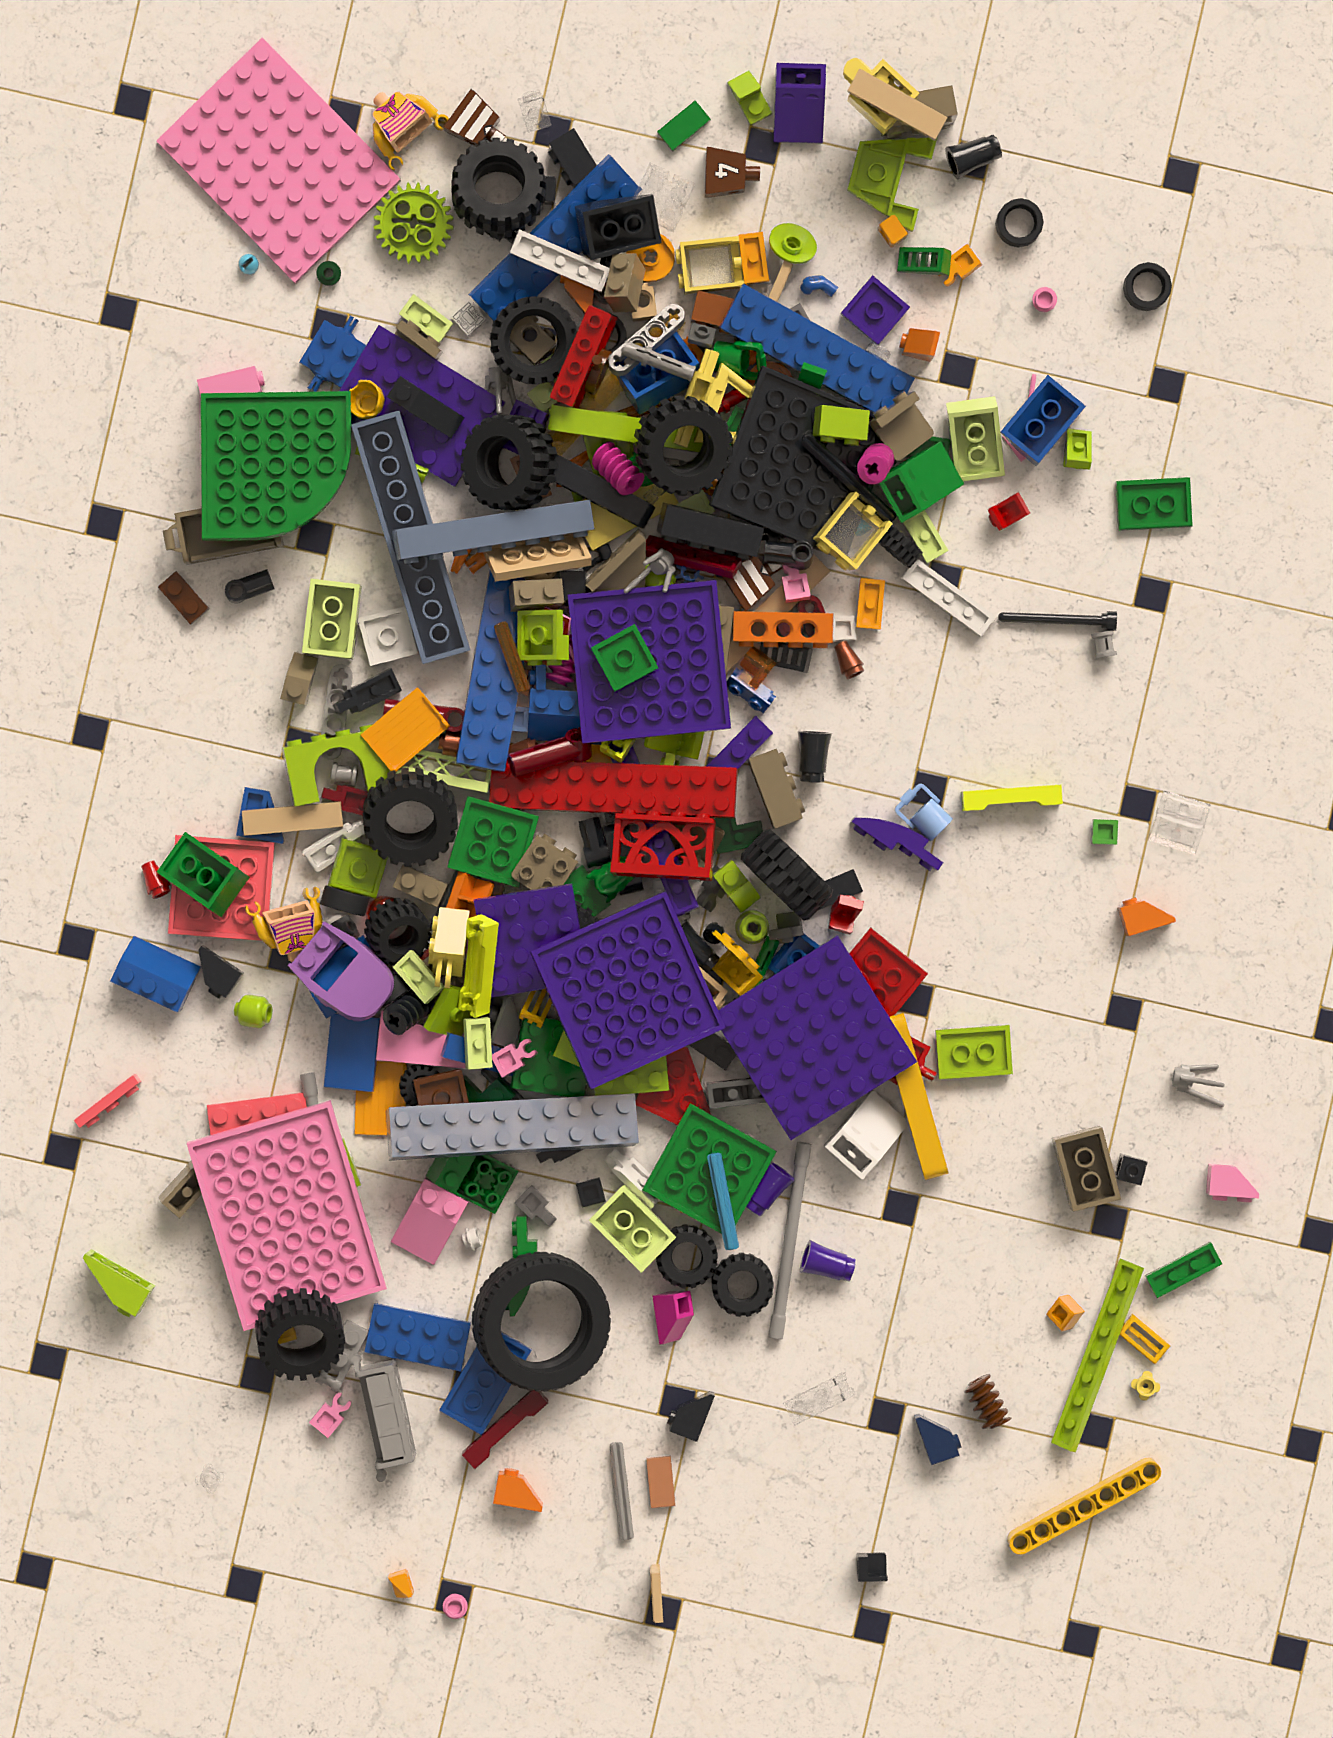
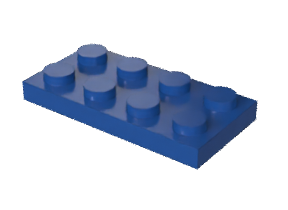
M374 1303L365 1352L461 1371L471 1322Z
M501 1331L504 1342L509 1350L517 1357L526 1360L532 1349ZM476 1346L439 1411L482 1435L512 1384L505 1381L487 1364Z

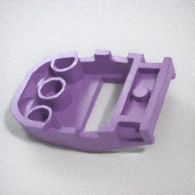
M324 921L322 923L323 926L296 959L288 964V967L323 1005L332 1008L349 1020H367L373 1017L391 996L394 988L393 975L390 969L369 947ZM343 942H345L358 952V955L330 989L325 991L313 979Z

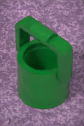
M717 341L713 351L719 353L713 372L717 373L720 364L723 363L742 379L756 380L758 372L747 371L750 361V350L756 351V365L759 372L761 366L767 367L763 345L757 342L736 341L732 343Z

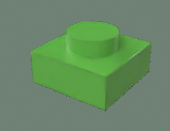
M1092 819V844L1117 845L1118 820Z

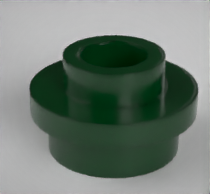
M325 261L318 266L316 275L319 282L323 285L333 286L341 278V269L335 262ZM326 269L333 270L331 277L324 276Z

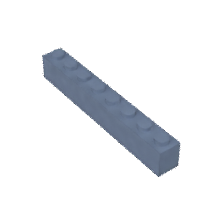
M590 500L396 529L392 533L397 560H404L405 564L419 562V557L428 556L429 560L444 558L443 553L453 552V557L467 555L468 549L477 548V553L492 551V546L501 545V549L516 547V542L525 541L526 545L540 543V538L549 537L550 542L564 540L565 534L573 533L574 538L588 536V531L595 528Z

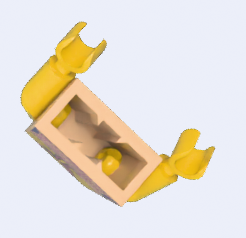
M381 92L373 100L374 104L378 107L372 113L376 120L372 125L374 141L384 157L387 156L389 158L388 165L392 170H395L391 165V161L394 158H398L403 165L402 158L395 156L394 150L399 153L433 123L431 118L434 120V127L440 131L444 129L438 124V119L442 118L445 122L449 119L444 114L439 115L437 113L438 110L423 96L409 93L403 95L400 92H395L388 97L384 92Z
M313 887V897L309 896L308 888L303 889L302 895L306 901L262 912V917L259 914L261 910L259 903L254 902L257 907L255 913H250L248 906H245V912L254 919L252 923L259 938L269 948L277 949L280 955L288 954V960L291 962L296 959L322 926L323 918L320 903L316 900L320 896V890L317 887Z

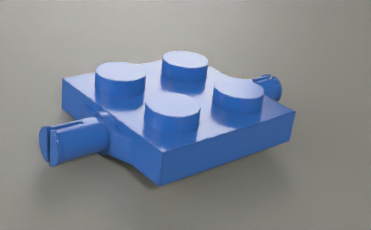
M349 316L343 328L334 326L324 320L299 363L309 368L315 375L307 387L311 390L315 382H317L312 390L313 392H317L323 380L332 382L341 388L366 347V344L357 340L352 334L359 322L355 318L352 325L349 326L354 319L353 316Z

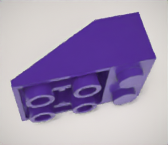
M776 63L773 142L823 144L826 64Z

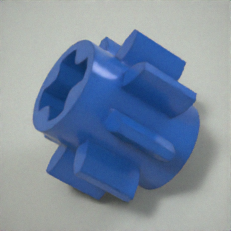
M676 565V568L681 570V574L675 577L676 579L682 578L684 580L683 583L695 582L697 579L704 580V577L699 575L700 570H697L694 573V578L690 579L689 576H684L683 574L686 572V567Z

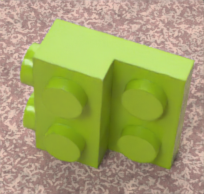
M563 610L518 611L517 660L527 661L528 666L542 665V661H547V665H562V660H569V635H563Z

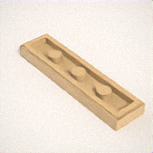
M862 69L858 70L847 90L853 96L934 141L948 118Z
M341 801L242 810L244 836L343 827Z

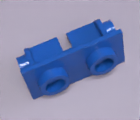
M736 667L726 681L729 691L733 695L740 696L747 701L752 709L764 714L776 696L772 694V690L761 682L755 688L751 685L755 678L743 669L739 670Z

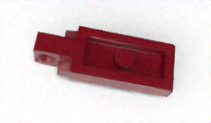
M337 785L336 790L324 787L321 798L333 800V802L341 801L342 811L363 816V804L367 798L368 791L346 785Z

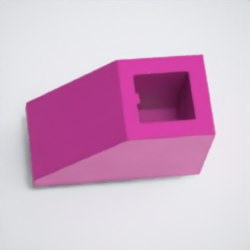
M669 1291L653 1295L659 1345L680 1340L694 1316L691 1291Z

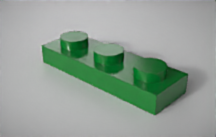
M1208 1242L1146 1274L1145 1277L1156 1298H1159L1222 1265V1262L1213 1244Z

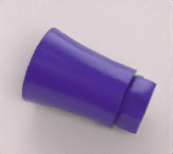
M771 1161L746 1207L758 1216H762L765 1210L771 1207L774 1201L795 1179L786 1170Z
M809 1240L802 1256L800 1273L814 1274L836 1280L842 1279L849 1282L854 1273L856 1259L847 1257V1254L831 1250Z

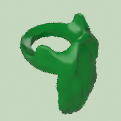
M621 856L620 863H625L627 856ZM611 862L604 864L600 869L592 870L586 876V879L594 880L595 888L600 894L607 896L606 903L615 899L618 892L625 889L626 885L634 879V877L613 876L610 872Z

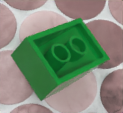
M184 832L157 870V873L220 917L224 915L250 878L187 832Z

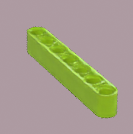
M551 405L548 430L638 442L634 434L635 430L641 429L642 425L639 423L641 418ZM694 426L687 448L673 443L678 429L669 435L664 447L700 452L703 443L694 442L698 427Z

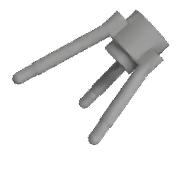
M500 367L489 368V375L485 376L484 389L489 391L490 385L492 389H496L497 413L501 414L502 389H506V385L508 386L512 406H514L516 401L513 380L510 376L503 373Z
M661 548L656 554L643 561V565H650L624 589V593L627 594L651 571L657 575L666 573L662 590L666 593L672 574L676 570L672 566L674 564L673 555Z
M1181 1064V1068H1174L1172 1086L1177 1087V1091L1186 1092L1212 1104L1224 1107L1223 1102L1188 1088L1192 1087L1193 1083L1224 1087L1225 1084L1222 1082L1195 1078L1194 1072H1190L1218 1069V1064Z

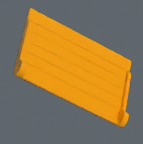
M417 687L365 730L361 736L390 771L395 770L396 772L449 728L450 725Z
M377 1061L374 1092L356 1090L355 1134L387 1135L386 1110L389 1107H406V1102L400 1094L399 1084L401 1075L403 1076L404 1071L407 1069V1063Z

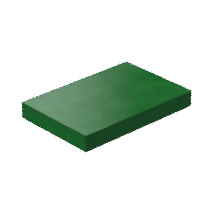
M1190 477L1115 482L1118 531L1193 526Z

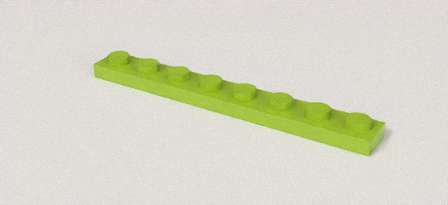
M1121 1258L1119 1259L1051 1443L1070 1452L1076 1453L1144 1271L1143 1267Z

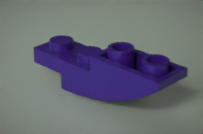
M853 818L850 821L854 824L852 828L863 837L866 834L873 837L875 840L872 843L883 851L886 848L893 850L898 843L901 845L898 848L908 857L914 854L921 859L919 864L928 871L932 869L938 871L944 863L924 849L929 841L927 838L905 826L875 818Z

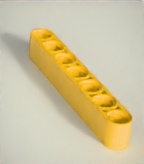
M904 1013L890 1016V1019L916 1058ZM917 1061V1063L897 1074L896 1080L924 1179L929 1180L949 1174Z
M1143 1458L1013 1529L1007 1537L1009 1547L1014 1553L1020 1555L1037 1548L1155 1483L1161 1477L1160 1466L1151 1458ZM1147 1465L1155 1467V1471L1151 1476L1143 1475V1469ZM1125 1477L1133 1478V1484L1129 1488L1121 1486V1482ZM1103 1489H1111L1112 1495L1109 1499H1100V1492ZM1087 1500L1090 1502L1089 1509L1084 1512L1079 1511V1503ZM1061 1512H1066L1069 1515L1065 1523H1058L1056 1521L1057 1515ZM1039 1524L1047 1525V1531L1043 1535L1035 1534V1528ZM1017 1536L1026 1538L1025 1544L1021 1547L1013 1545V1541Z

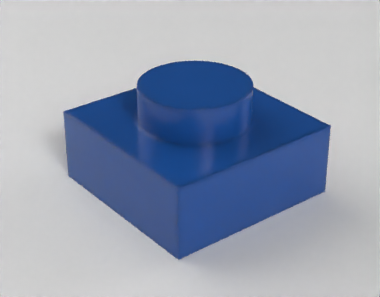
M534 665L532 670L528 671V683L532 685V688L546 690V665Z

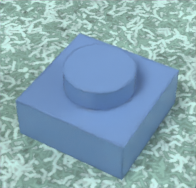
M516 706L512 731L528 732L529 707Z

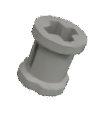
M1113 631L1091 634V637L1095 640L1097 651L1095 659L1117 655V651H1114Z
M333 762L330 783H349L355 787L358 765L350 767Z

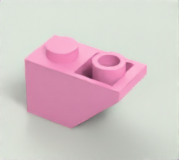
M1208 1164L1206 1193L1213 1195V1200L1227 1201L1228 1196L1237 1197L1239 1202H1252V1198L1259 1199L1257 1190L1237 1167L1233 1165Z

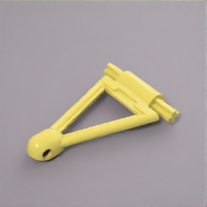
M705 349L698 371L694 372L684 399L687 396L695 397L698 401L706 402L718 413L728 383L749 399L753 387L723 363L720 364L716 377H712L719 353ZM694 426L678 428L673 443L687 448ZM700 428L696 432L695 443H703V433ZM730 432L732 439H734L736 432Z

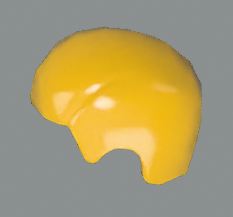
M359 380L358 384L349 390L351 391V413L359 419H372L382 411L385 398L382 389L374 382Z

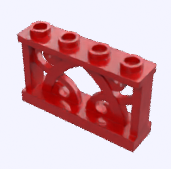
M588 306L550 394V398L570 407L580 409L586 395V391H584L585 384L593 366L592 358L598 355L602 348H606L617 323V317L594 306Z
M621 810V813H615L610 872L613 876L712 881L716 821L710 818L709 814L699 813L695 814V817H685V813L671 812V816H661V812L646 811V815L636 814L635 810ZM631 823L639 826L638 832L633 833L630 831L631 835L637 839L635 843L628 841L623 835L624 828ZM645 823L655 825L647 830ZM674 825H683L682 832ZM694 827L702 828L706 833L704 841L699 845L691 846L690 842L697 840L699 834L692 836L690 830ZM665 830L675 837L683 848L673 851L667 857L665 865H659L657 855L645 845L654 836ZM621 842L631 847L625 863H620ZM706 848L705 867H699L695 851ZM641 851L651 856V860L648 863L641 861L642 857L645 856L644 854H639ZM686 853L687 856L680 857L683 859V864L676 865L674 858L677 855Z

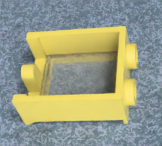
M739 236L680 242V249H675L676 263L682 265V274H678L679 289L684 288L685 295L697 293L698 290L712 292L739 289L744 284Z
M857 492L847 495L846 499L813 538L818 543L816 545L818 549L827 555L830 553L836 558L835 563L845 571L847 569L856 570L893 524L890 521L883 522L874 514L876 510L872 506L864 505L857 499L859 496Z

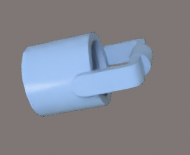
M918 784L912 790L909 788L900 798L901 802L895 807V812L912 829L916 827L930 841L953 819L938 804L940 800L924 784ZM922 788L931 799L908 820L899 810L904 805L907 806Z

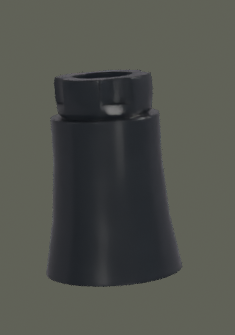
M994 135L984 136L973 141L945 148L949 167L957 180L1002 157L1000 143Z
M798 731L800 781L824 782L832 733Z
M685 921L681 927L699 967L708 973L716 965L720 957L713 952L714 949L699 936L690 923Z

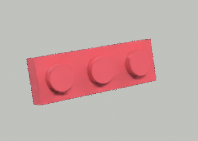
M136 1074L132 1075L74 1120L79 1128L84 1125L88 1128L100 1120L97 1116L104 1110L109 1113L119 1105L117 1101L123 1095L128 1098L138 1091L137 1085L142 1081Z

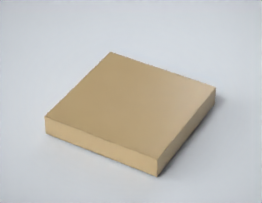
M652 1564L650 1566L653 1622L661 1623L663 1622L660 1564Z

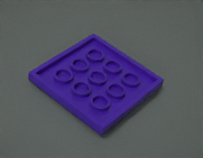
M573 884L474 899L476 916L482 914L499 923L491 997L546 989L530 951L580 929Z

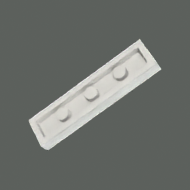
M520 229L509 252L599 292H602L610 270L606 266Z
M918 559L901 578L980 637L996 617Z

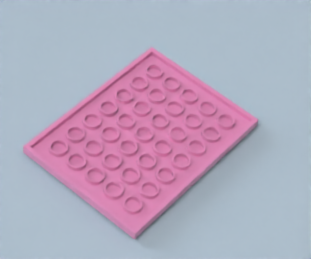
M263 37L156 140L295 284L381 201V198L389 193V190H392L401 181L383 160Z
M331 1100L187 1142L243 1331L255 1328V1320H258L257 1314L259 1310L265 1311L264 1304L268 1300L274 1303V1295L280 1293L282 1297L287 1296L286 1290L293 1289V1293L296 1294L300 1292V1288H306L307 1294H311L314 1289L319 1291L320 1298L326 1294L330 1297L331 1303L335 1302L338 1304L387 1289Z

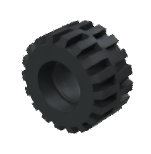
M394 898V901L387 899L385 904L381 905L379 903L375 911L371 910L369 913L370 919L365 921L367 928L364 929V934L366 935L367 943L379 959L386 964L390 963L391 966H394L410 950H413L420 957L424 955L423 950L428 949L430 945L428 941L432 938L430 933L432 928L427 918L414 902L411 903L410 900L405 898L403 901L400 898ZM407 925L405 931L400 936L389 939L391 933L396 928Z
M688 1224L680 1227L675 1226L670 1231L676 1238L656 1258L658 1270L663 1278L675 1287L679 1286L682 1289H686V1287L696 1288L697 1285L706 1283V1280L712 1277L717 1267L718 1253L712 1237L705 1230L698 1228V1226H688ZM684 1242L695 1244L701 1251L700 1264L695 1269L689 1271L678 1269L672 1260L673 1250L677 1245Z
M750 1253L731 1254L728 1258L721 1260L718 1267L714 1270L711 1280L713 1296L720 1308H723L726 1313L734 1314L736 1317L752 1316L751 1314H758L763 1307L769 1304L768 1301L773 1295L774 1282L770 1269L760 1258ZM738 1271H748L757 1280L755 1293L745 1299L735 1298L728 1290L729 1278Z

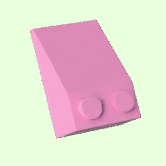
M425 1177L391 1242L434 1265L469 1201L434 1184Z

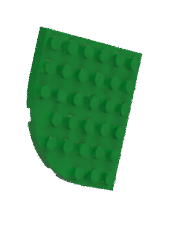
M351 391L201 393L202 541L262 540L279 537L303 527L329 505L339 491L349 467L352 442Z

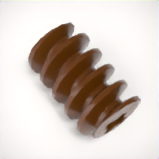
M990 1374L980 1376L968 1384L969 1387L964 1391L965 1394L973 1393V1396L968 1400L969 1403H978L973 1408V1411H982L981 1415L977 1418L978 1420H986L982 1429H993L1012 1419V1417H1004L1008 1413L1007 1408H1000L1004 1401L1002 1399L995 1400L1000 1394L997 1390L991 1391L995 1383L993 1381L986 1382L991 1377Z

